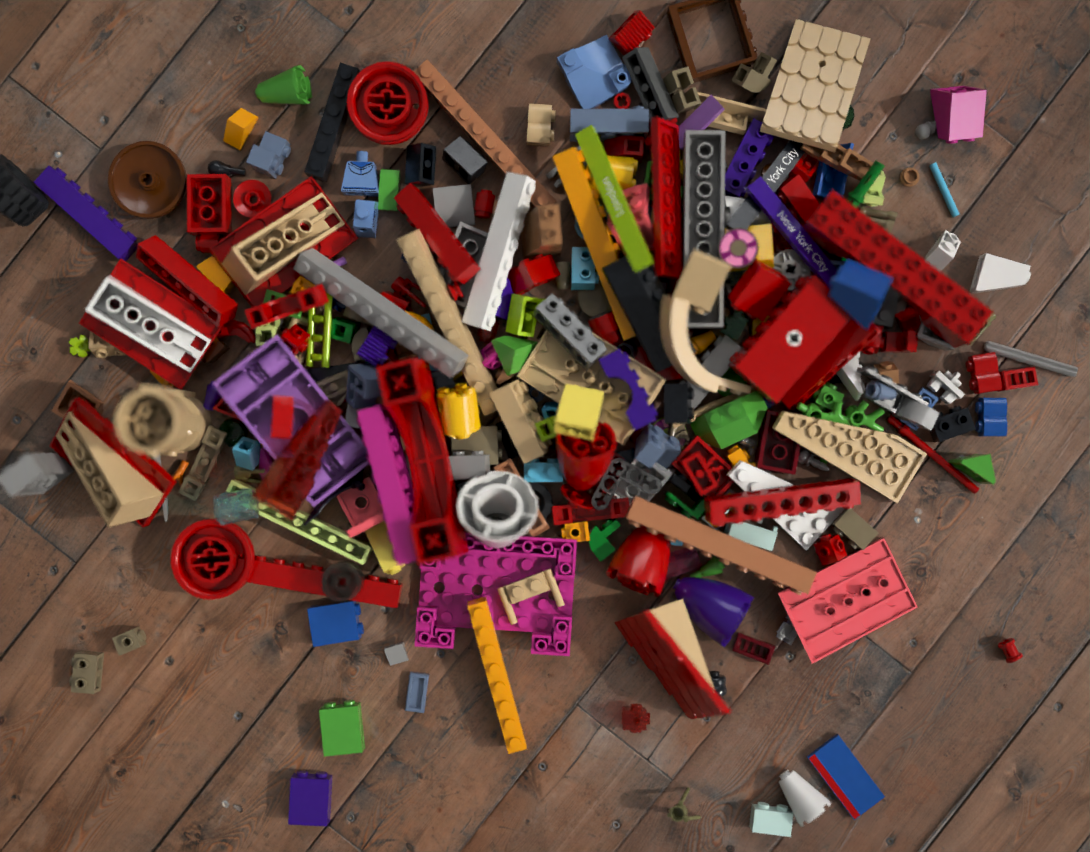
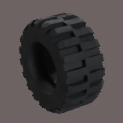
M0 154V212L19 226H29L48 209L49 202L37 185L18 166Z

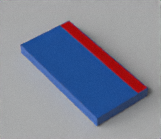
M838 734L807 756L854 820L885 797Z

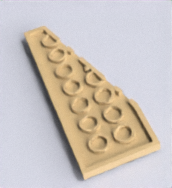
M785 411L780 413L772 427L897 504L927 455L895 434Z

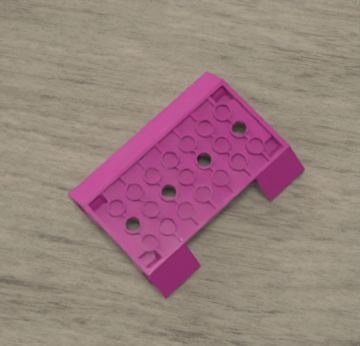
M465 532L469 552L455 558L420 565L421 577L419 606L417 607L415 647L454 649L456 627L473 628L467 601L486 596L495 630L532 632L531 654L570 656L576 539L520 536L509 546L492 548L483 544L471 533ZM551 568L565 605L557 607L555 600L549 598V591L511 604L518 621L511 625L497 588ZM436 582L444 584L445 589L443 592L435 591L434 584ZM476 584L481 585L483 588V592L480 595L472 592V587Z

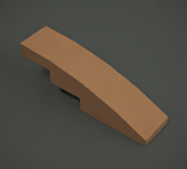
M802 144L800 148L821 162L859 181L862 180L873 162L851 148L845 149L839 144L835 152L807 144Z

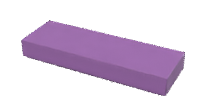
M710 95L679 126V148L682 151L683 135L686 130H705L725 110L713 95Z

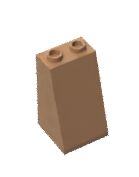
M559 204L539 205L525 216L523 222L524 227L521 231L523 258H531L543 254V256L550 254L552 256L561 255L562 237Z

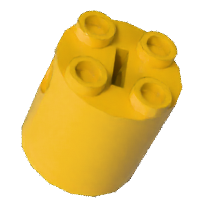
M607 155L621 189L624 190L635 186L636 179H633V176L637 172L638 160H634L632 157ZM593 178L592 180H590L593 187L597 188L598 193L600 194L596 182Z
M458 383L453 388L441 387L437 389L439 413L445 435L455 439H466L473 432L481 428L474 387H467V383Z

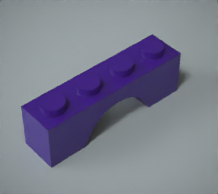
M618 349L598 359L609 379H621L631 387L633 400L626 414L634 430L636 431L656 421L655 415H657L653 404L648 405L645 398L649 396L644 386L639 387L637 383L639 377L635 369L630 370L627 363L631 361L626 351L622 353Z

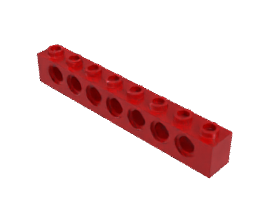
M847 478L704 497L705 518L713 526L719 527L724 526V523L728 522L741 524L743 520L761 521L765 517L778 519L780 515L798 516L802 512L815 514L817 510L835 511L839 507L851 509L854 508V505H861L860 481ZM840 492L839 498L836 499L837 493ZM822 494V499L818 501L819 495ZM804 496V501L799 504L800 498ZM786 499L785 504L780 506L781 501ZM767 501V506L762 509V504ZM749 504L748 509L743 512V507ZM730 506V511L724 514L725 508Z

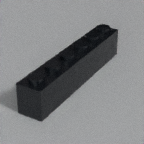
M341 62L339 64L304 171L308 177L312 176L316 180L327 183L349 116L347 107L348 91L352 81L360 72L359 68Z

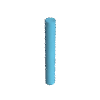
M937 163L929 165L952 218L960 215Z

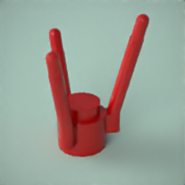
M401 276L392 283L391 288L395 291L394 294L401 297L408 294L422 307H426V304L410 291V286L422 292L419 285Z

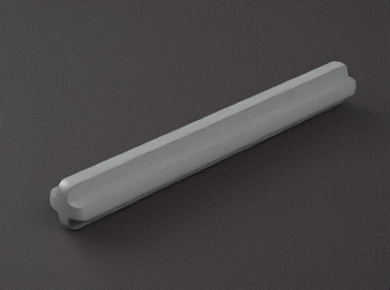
M987 341L984 345V351L995 352L996 355L1070 377H1075L1078 372L1076 366L995 342Z

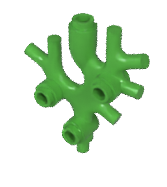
M835 400L833 410L829 413L822 412L813 403L805 405L799 402L796 406V409L800 410L804 416L857 427L865 425L872 430L884 431L882 426L875 423L877 418L885 414L884 410L880 407L874 412L865 415L864 411L869 405L865 400H862L859 406H849L845 411L846 416L841 413L843 402L840 400ZM820 457V462L827 464V461Z

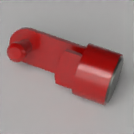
M612 310L598 314L588 320L591 331L614 347L624 342ZM623 345L622 352L626 351L627 355H629L625 345Z

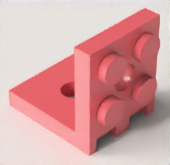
M648 184L635 185L622 190L648 251L654 250L653 224L648 216L650 193ZM608 213L607 224L614 238L616 239L623 255H626L625 249L615 229L612 219Z
M370 476L362 482L365 484L364 490L360 491L358 488H350L336 496L352 526L347 531L350 538L384 521L382 516L384 512L383 507L377 498V493L379 492ZM359 497H364L367 501L364 508H360L356 504Z

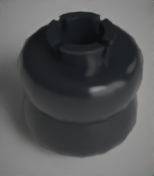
M709 671L714 689L722 699L721 696L727 694L726 677L720 674V671Z

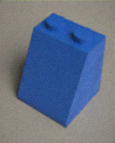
M848 259L844 266H839L836 276L832 277L829 286L832 287L829 296L864 329L868 330L881 308L893 278Z

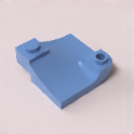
M607 34L589 44L576 49L573 48L557 57V63L581 109L596 108L614 98L618 93L625 91L631 83V77L626 65L622 63ZM622 75L625 77V80L621 81L618 77Z

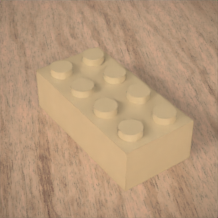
M519 378L491 392L490 396L525 464L546 454L555 445L554 438L541 441L535 423L544 420V418L537 411V404L528 392L527 383ZM543 424L547 435H550L545 427L546 424Z

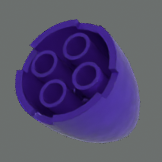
M684 577L682 580L678 579L673 587L677 600L683 599L691 621L708 637L724 648L743 621L751 606V601L754 600L753 596L736 587L707 578Z

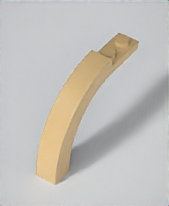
M663 295L660 312L661 337L667 356L677 372L688 382L704 390L717 393L718 389L726 391V388H730V393L741 395L742 392L750 394L752 386L717 377L700 365L691 350L687 334V317L690 302Z

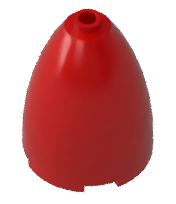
M598 422L593 441L557 433L556 452L558 464L563 477L576 491H586L592 488L603 477L611 463L616 446V435L611 426L606 422Z
M640 524L618 548L608 566L606 575L610 579L617 578V581L622 586L644 595L654 593L655 597H659L669 567L670 540L665 539V534L659 531L657 535L646 531L647 526Z

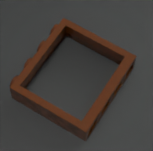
M687 0L668 6L666 13L683 68L689 67L694 83L736 71L741 63L749 67L756 62L758 58L757 48L752 45V32L750 28L747 29V16L745 11L741 9V0H728L746 59L700 73L696 71L679 15L726 0Z

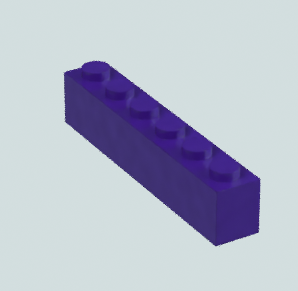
M49 165L34 183L119 260L122 258L127 261L137 250V237L130 231L126 233L122 229L123 225L114 218L112 220L107 216L109 212L101 205L99 207L93 203L95 199L88 193L83 194L79 190L81 187L75 181L66 179L67 174L59 167L55 169Z

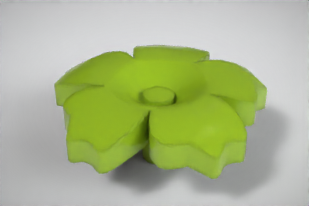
M81 334L79 340L77 337L70 338L69 344L72 346L69 347V353L72 355L78 353V356L83 358L88 356L86 351L90 352L89 340L86 338V335Z

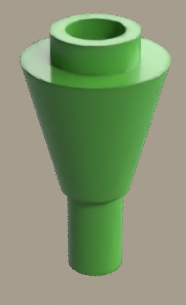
M714 556L700 570L690 574V577L701 578L703 576L724 573L725 565Z

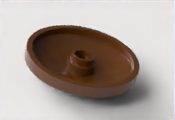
M140 141L126 146L116 155L109 169L108 186L114 201L124 211L138 218L154 219L165 216L179 205L186 191L187 174L181 159L170 148L158 142Z

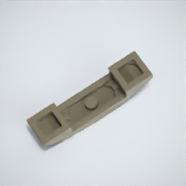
M212 425L208 426L201 441L203 444L189 474L185 476L178 493L197 501L220 457L227 437L226 432Z

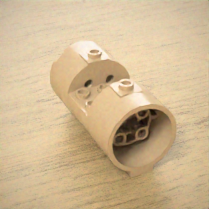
M139 385V391L128 395L119 405L115 416V427L122 442L135 451L147 452L146 456L159 457V453H165L166 456H177V453L195 450L202 444L201 441L208 426L211 425V416L209 411L203 407L201 401L195 398L196 392Z

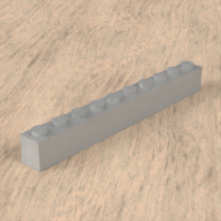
M314 248L299 254L294 266L295 271L316 285L322 283L324 290L448 377L451 378L461 371L469 356L468 354Z

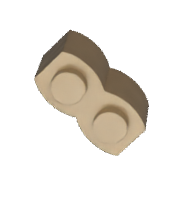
M529 104L527 145L550 146V141H554V130L551 129V122H555L556 110H552V105Z

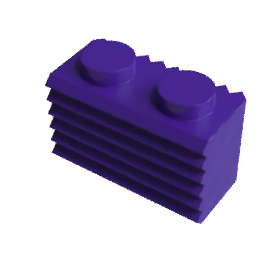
M374 326L356 355L375 367L383 366L388 359L387 353L390 349H395L398 341Z

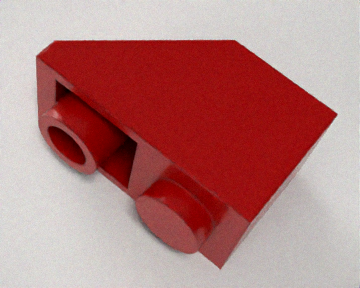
M625 135L605 140L604 151L608 156L632 157L634 160H638V163H641L644 137Z

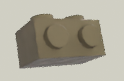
M81 650L74 653L71 660L73 673L69 680L71 692L95 694L101 691L104 652Z

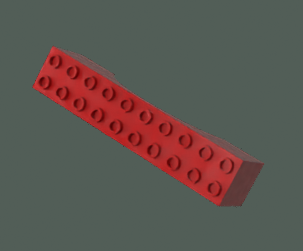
M834 190L823 199L803 225L804 230L813 241L828 253L847 260L850 259L893 278L890 287L916 310L923 321V325L954 348L969 344L993 314L991 309Z
M412 358L378 366L376 369L384 407L390 412L400 431L411 469L414 505L410 529L417 563L421 565L463 555L469 552L464 526L458 515V497L429 363L424 359Z

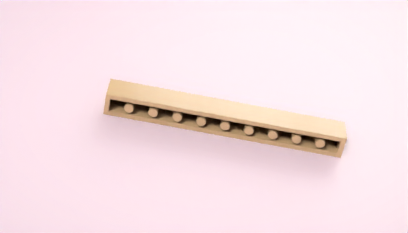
M420 229L397 239L446 340L469 355L461 370L469 386L475 388L477 402L484 416L497 411L490 393L497 390L498 387L489 369L482 364L484 359L467 324L462 322L463 316Z

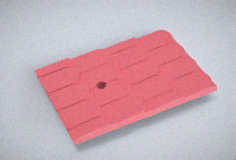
M884 537L869 544L864 550L859 549L840 561L817 571L809 594L802 592L801 595L791 592V587L789 586L778 592L812 664L917 608V604ZM868 589L869 592L863 593V590Z

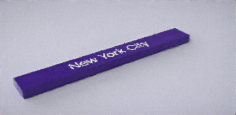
M760 176L745 191L813 274L831 289L832 287L829 286L832 277L836 276V267Z

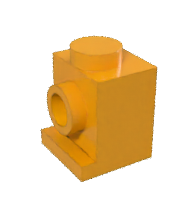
M738 445L727 450L728 454L725 457L732 468L739 460L756 466L754 462L748 461L750 456L745 449L742 450Z
M588 521L564 524L565 528H561L562 539H576L577 542L590 541ZM573 529H577L579 531V534L577 536L572 535L571 532Z

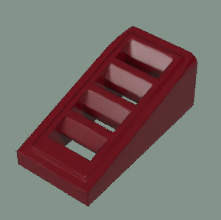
M739 632L732 651L769 665L776 645ZM745 639L746 643L742 650L740 649V645L742 643V640ZM750 642H753L754 644L752 646L751 652H748L747 649L749 647ZM757 645H760L761 648L758 655L754 654ZM765 647L768 648L766 657H762Z

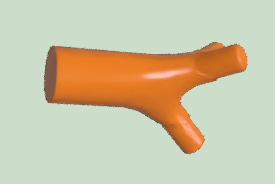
M184 460L181 461L177 470L172 475L175 480H178L180 487L183 483V474L189 465Z

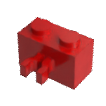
M696 451L680 460L679 463L697 494L702 496L718 487L711 472L723 469V466L719 465L718 467L708 469V466L718 459L717 456H712L705 463L700 453Z

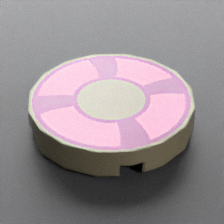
M731 229L720 240L718 247L720 257L723 262L730 264L733 268L746 267L757 257V239L746 229Z

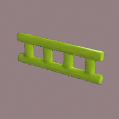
M327 292L326 295L329 302L324 305V315H316V308L308 310L307 333L310 334L307 342L309 346L306 349V366L313 367L314 361H322V367L329 368L333 296ZM315 323H324L323 334H315ZM314 342H323L322 354L314 353Z

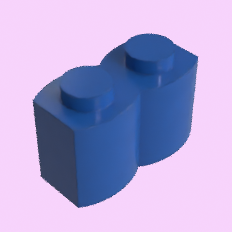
M978 398V402L975 404V411L979 417L975 423V430L978 432V436H1007V399Z

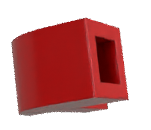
M916 331L882 333L885 341L883 349L880 348V352H917L918 337L916 336Z

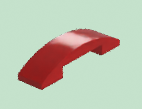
M629 498L612 499L609 506L603 510L573 508L569 504L552 506L554 525L623 518L629 508ZM597 500L599 506L606 503L603 500Z

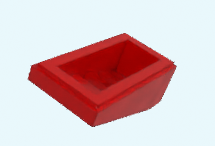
M1035 367L999 372L1002 390L997 392L1037 386L1038 380ZM1025 372L1028 374L1029 383H1027Z

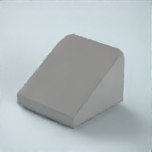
M404 642L384 648L390 666L409 660Z

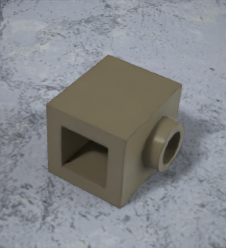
M140 626L112 638L119 656L147 644L146 634L140 629Z

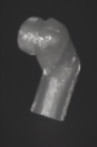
M748 437L738 442L746 446V451L750 456L756 455V450L758 449L756 439Z

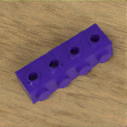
M755 118L750 123L725 172L726 196L744 197L745 189L748 187L746 186L748 179L752 180L757 172V169L754 168L757 162L761 163L766 154L763 152L765 146H770L774 135L760 132L762 122Z

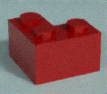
M543 254L532 258L531 261L527 258L519 262V267L515 266L509 270L507 278L510 280L513 294L523 295L537 286L551 282L561 274L551 254L544 257Z

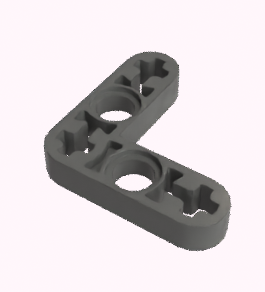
M616 458L611 461L591 501L595 509L603 510L607 508L622 479L650 494L659 492L662 482L657 476L622 458ZM621 462V467H623V470H619L616 474V476H619V479H617L613 475H609V472L614 473L616 467L613 466L614 463L617 464ZM633 470L640 472L641 478L639 481H633L630 478ZM645 475H647L648 478L646 480L649 482L655 480L658 488L650 490L649 484L644 483L642 486L640 483L644 480ZM606 479L614 480L615 486L613 489L605 487L604 482ZM604 492L611 493L610 496L605 495L603 501L606 503L599 506L596 498H600Z

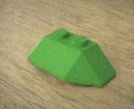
M755 391L699 416L690 425L695 436L698 435L707 444L723 449L757 434L768 407L763 396Z

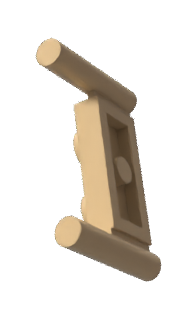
M551 568L497 588L511 625L518 622L511 604L544 593L550 589L557 607L565 605Z

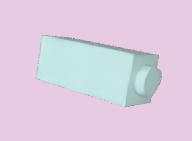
M728 522L724 526V532L727 535L770 551L773 550L778 534V526H773L772 531L745 522L741 524Z

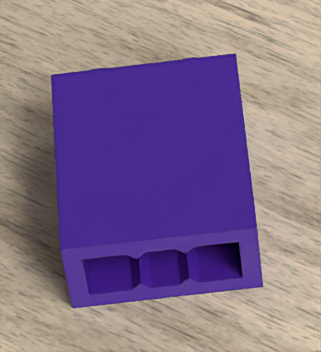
M305 770L297 771L292 775L290 780L288 825L327 827L331 815L333 775H329L324 771L310 774Z

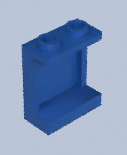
M356 601L322 606L316 605L307 608L313 647L359 640L362 634H364L363 623L359 622L361 608L360 604L356 603Z

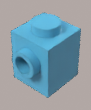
M242 437L232 448L236 466L251 471L256 468L260 460L261 446L259 441Z

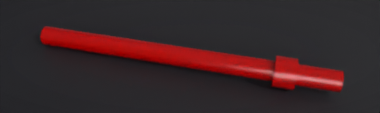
M892 415L887 418L886 421L895 427L902 437H907L972 493L978 492L979 487L910 431L909 426L905 423L902 424Z

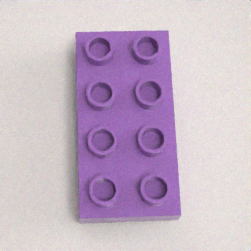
M277 334L212 383L313 507L369 464L367 460V447L364 446L361 439ZM274 395L294 397L291 439L271 438L272 398Z

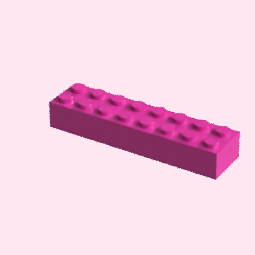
M377 405L357 411V423L363 432L362 442L367 447V460L373 469L372 479L374 484L377 485L379 492L377 493L379 503L382 504L384 511L382 513L383 520L387 523L389 529L387 532L388 539L392 542L394 548L393 558L398 563V566L417 561L410 529L414 505L413 484L397 425L384 405Z

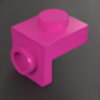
M492 342L480 350L484 359L482 364L485 367L494 370L502 365Z

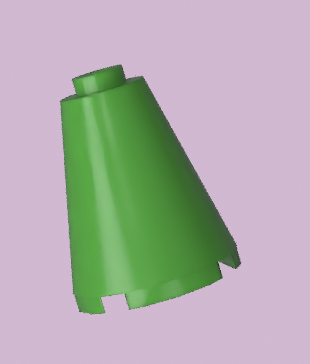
M297 65L259 83L255 93L262 103L310 104L308 99L312 98V90L309 77H305L303 74L305 69L301 65Z

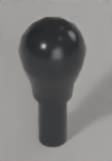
M218 160L211 161L207 167L209 174L246 175L245 168L231 167V165Z

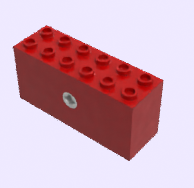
M815 275L804 278L800 277L793 286L795 288L792 292H787L781 298L782 303L779 307H774L768 314L769 318L766 322H761L756 327L754 336L752 338L748 337L743 342L741 351L739 353L736 351L729 359L730 363L728 366L767 401L778 403L852 318L829 296L831 289Z

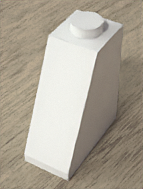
M985 253L979 256L969 293H980L1025 285L1031 276V272H1029L1031 266Z

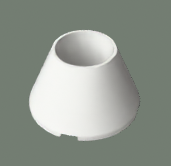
M503 471L487 472V475L471 479L460 492L457 505L458 515L464 527L483 544L492 548H503L517 540L532 526L538 511L537 497L529 483L515 474ZM492 513H503L511 518L503 522H493L484 517Z

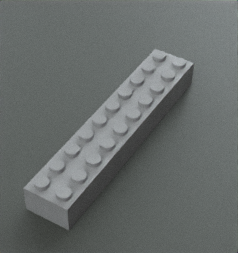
M686 130L683 135V269L694 249L723 261L718 247L724 235L725 131ZM724 282L708 314H697L689 306L687 329L723 328Z

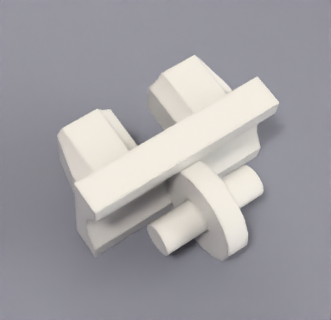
M948 370L944 374L937 371L930 375L931 379L926 386L933 392H937L942 387L945 392L940 399L945 404H950L965 395L958 388L962 384L958 380L961 375L958 371L954 374Z

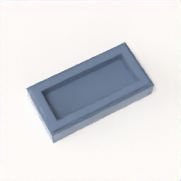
M410 671L405 711L425 712L429 682L428 673Z

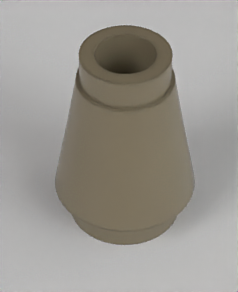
M555 262L561 274L555 278L557 289H569L572 269L570 262Z

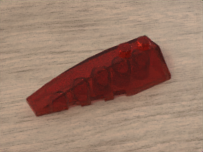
M326 400L286 444L251 497L292 521L315 484L314 477L317 470L320 471L322 465L320 461L324 451L327 452L329 437L335 431L342 410L331 401Z

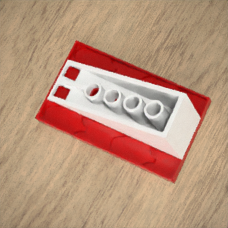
M120 258L111 274L107 276L79 321L80 325L180 390H182L223 327L222 325L218 328L184 298ZM131 310H136V311H137V315H136V316H132V315L130 314V311H131Z

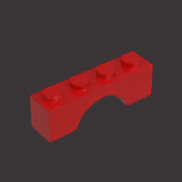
M321 283L244 311L250 327L253 329L278 319L319 307L328 303L329 300Z

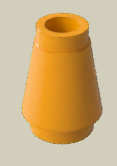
M711 330L689 338L696 350L693 353L694 356L700 355L716 340V336Z

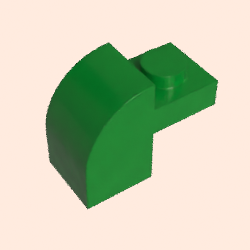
M608 519L601 525L603 527L601 530L595 524L589 533V546L600 562L615 551V548L606 537L621 526L616 519L613 521Z

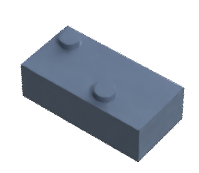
M635 106L632 109H571L570 142H578L575 134L590 125L594 126L601 142L625 135L644 137L646 139L649 133V109H644L642 106Z

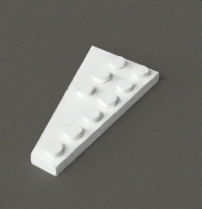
M741 460L727 473L744 492L793 486V484ZM804 496L800 498L799 504L804 501ZM786 499L781 501L780 506L785 504ZM767 501L762 504V509L767 506ZM839 507L835 511L817 510L815 514L802 512L798 516L780 515V518L773 520L807 551L843 512L844 508Z

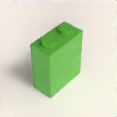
M347 700L343 704L336 705V702L325 703L319 710L324 757L362 753L365 749L361 702L355 703V700Z

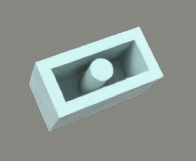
M758 802V804H752L749 827L754 833L791 837L794 814L786 805L777 804L776 807L769 806L765 802Z

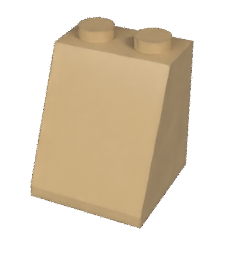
M694 249L688 257L672 297L689 301L690 307L693 308L692 311L697 314H708L731 265Z

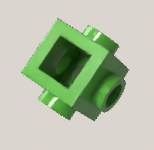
M827 382L826 385H823L812 395L811 400L821 410L825 411L826 408L833 410L835 400L842 401L845 395L836 391L837 386Z

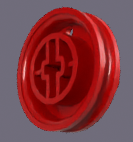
M378 62L364 68L352 81L347 95L348 112L358 131L370 141L382 145H396L408 141L421 130L428 115V97L422 81L410 68L396 62ZM418 104L419 108L414 109L413 105Z
M212 518L191 524L177 537L171 551V568L178 584L189 594L206 600L221 599L237 592L247 583L255 565V551L248 534L237 524L225 519ZM219 543L223 544V545H218V546H214V547L208 548L209 546H212V545H215V544H219ZM210 555H229L230 559L205 561L204 557ZM229 565V567L225 570H218Z

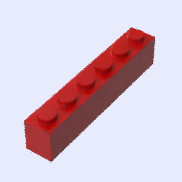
M409 183L394 197L398 203L396 206L398 210L408 216L406 220L413 228L420 229L424 239L428 242L429 250L434 255L437 254L439 257L437 261L442 267H447L449 270L448 275L454 282L458 280L465 284L481 270L416 186Z
M154 235L138 243L136 258L218 328L236 317L238 304L235 300L213 284L205 275L194 268L192 264L188 263L179 253L169 247L166 242Z
M851 318L850 322L839 331L781 398V401L788 409L795 411L799 402L804 403L878 336L882 331L875 323L872 322L867 330L854 318Z

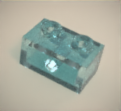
M243 488L240 491L224 492L213 496L214 517L220 525L259 518L258 496L252 488Z

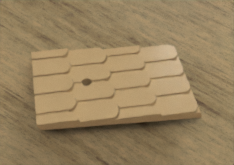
M796 19L760 132L835 152L871 38L860 37L856 34L841 32L837 29Z
M546 330L517 377L559 404L565 384L604 391L603 405L598 422H606L615 432L616 441L625 445L634 431L626 414L633 400L631 387L621 379H609L599 360L586 371ZM592 332L607 348L603 357L618 350V348ZM628 355L631 362L627 364L630 370L635 369L639 377L637 383L640 388L644 386L649 396L645 399L648 405H650L667 380Z

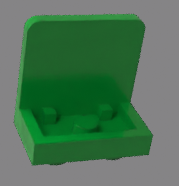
M665 491L664 495L667 496L665 500L673 507L678 505L682 508L680 512L687 518L692 519L693 517L698 519L701 514L705 515L704 497L706 496L702 495L690 509L670 492Z

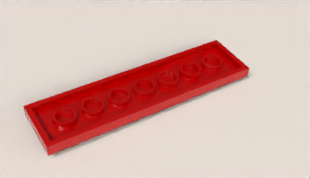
M660 117L651 118L650 127L652 136L651 171L653 174L654 270L656 276L679 280L683 271L679 125Z

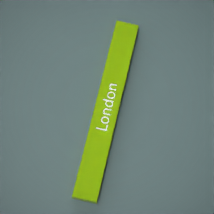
M590 125L576 133L575 136L631 266L635 272H638L654 262L594 126Z

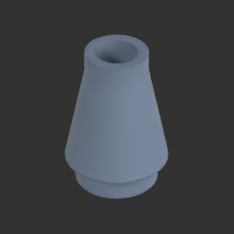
M877 381L869 383L865 390L866 396L872 401L893 400L896 396L895 389Z

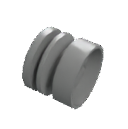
M787 249L779 252L774 257L773 269L784 274L792 283L784 294L792 292L795 288L793 286L800 277L810 276L809 267L795 250ZM787 268H792L793 271L791 273H786L785 270Z

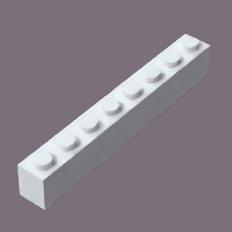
M511 172L506 174L479 263L481 270L476 273L462 322L491 331L495 323L496 311L500 306L501 295L507 283L506 278L512 267V259L518 247L520 232L524 227L525 215L529 210V202L535 191L536 181L528 176Z

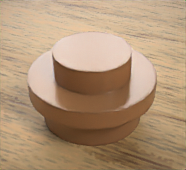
M911 167L904 169L900 174V181L906 187L916 185L920 178L918 171Z

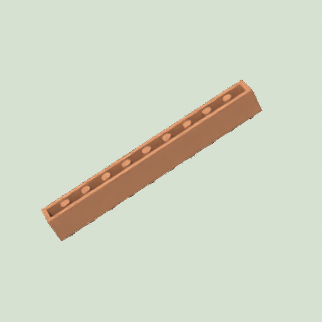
M428 59L414 70L422 81L425 90L504 177H506L507 172L528 176L536 181L535 191L529 202L534 209L539 205L557 204L553 196Z
M633 496L625 518L629 519V524L637 527L640 524L647 526L646 531L656 535L659 531L665 534V539L672 542L678 539L683 542L682 546L691 550L697 547L701 549L700 553L710 558L712 554L719 557L718 561L727 565L730 562L737 564V569L746 573L748 569L754 571V576L763 580L766 577L773 579L772 584L783 588L785 584L791 587V592L801 595L802 592L809 594L817 574L815 571L637 496Z

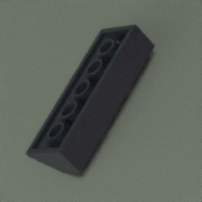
M626 254L603 267L602 271L655 373L672 366L663 345L660 329L661 304L663 295L667 296L658 276L655 275L652 264L635 272ZM688 337L691 350L695 353L696 350Z

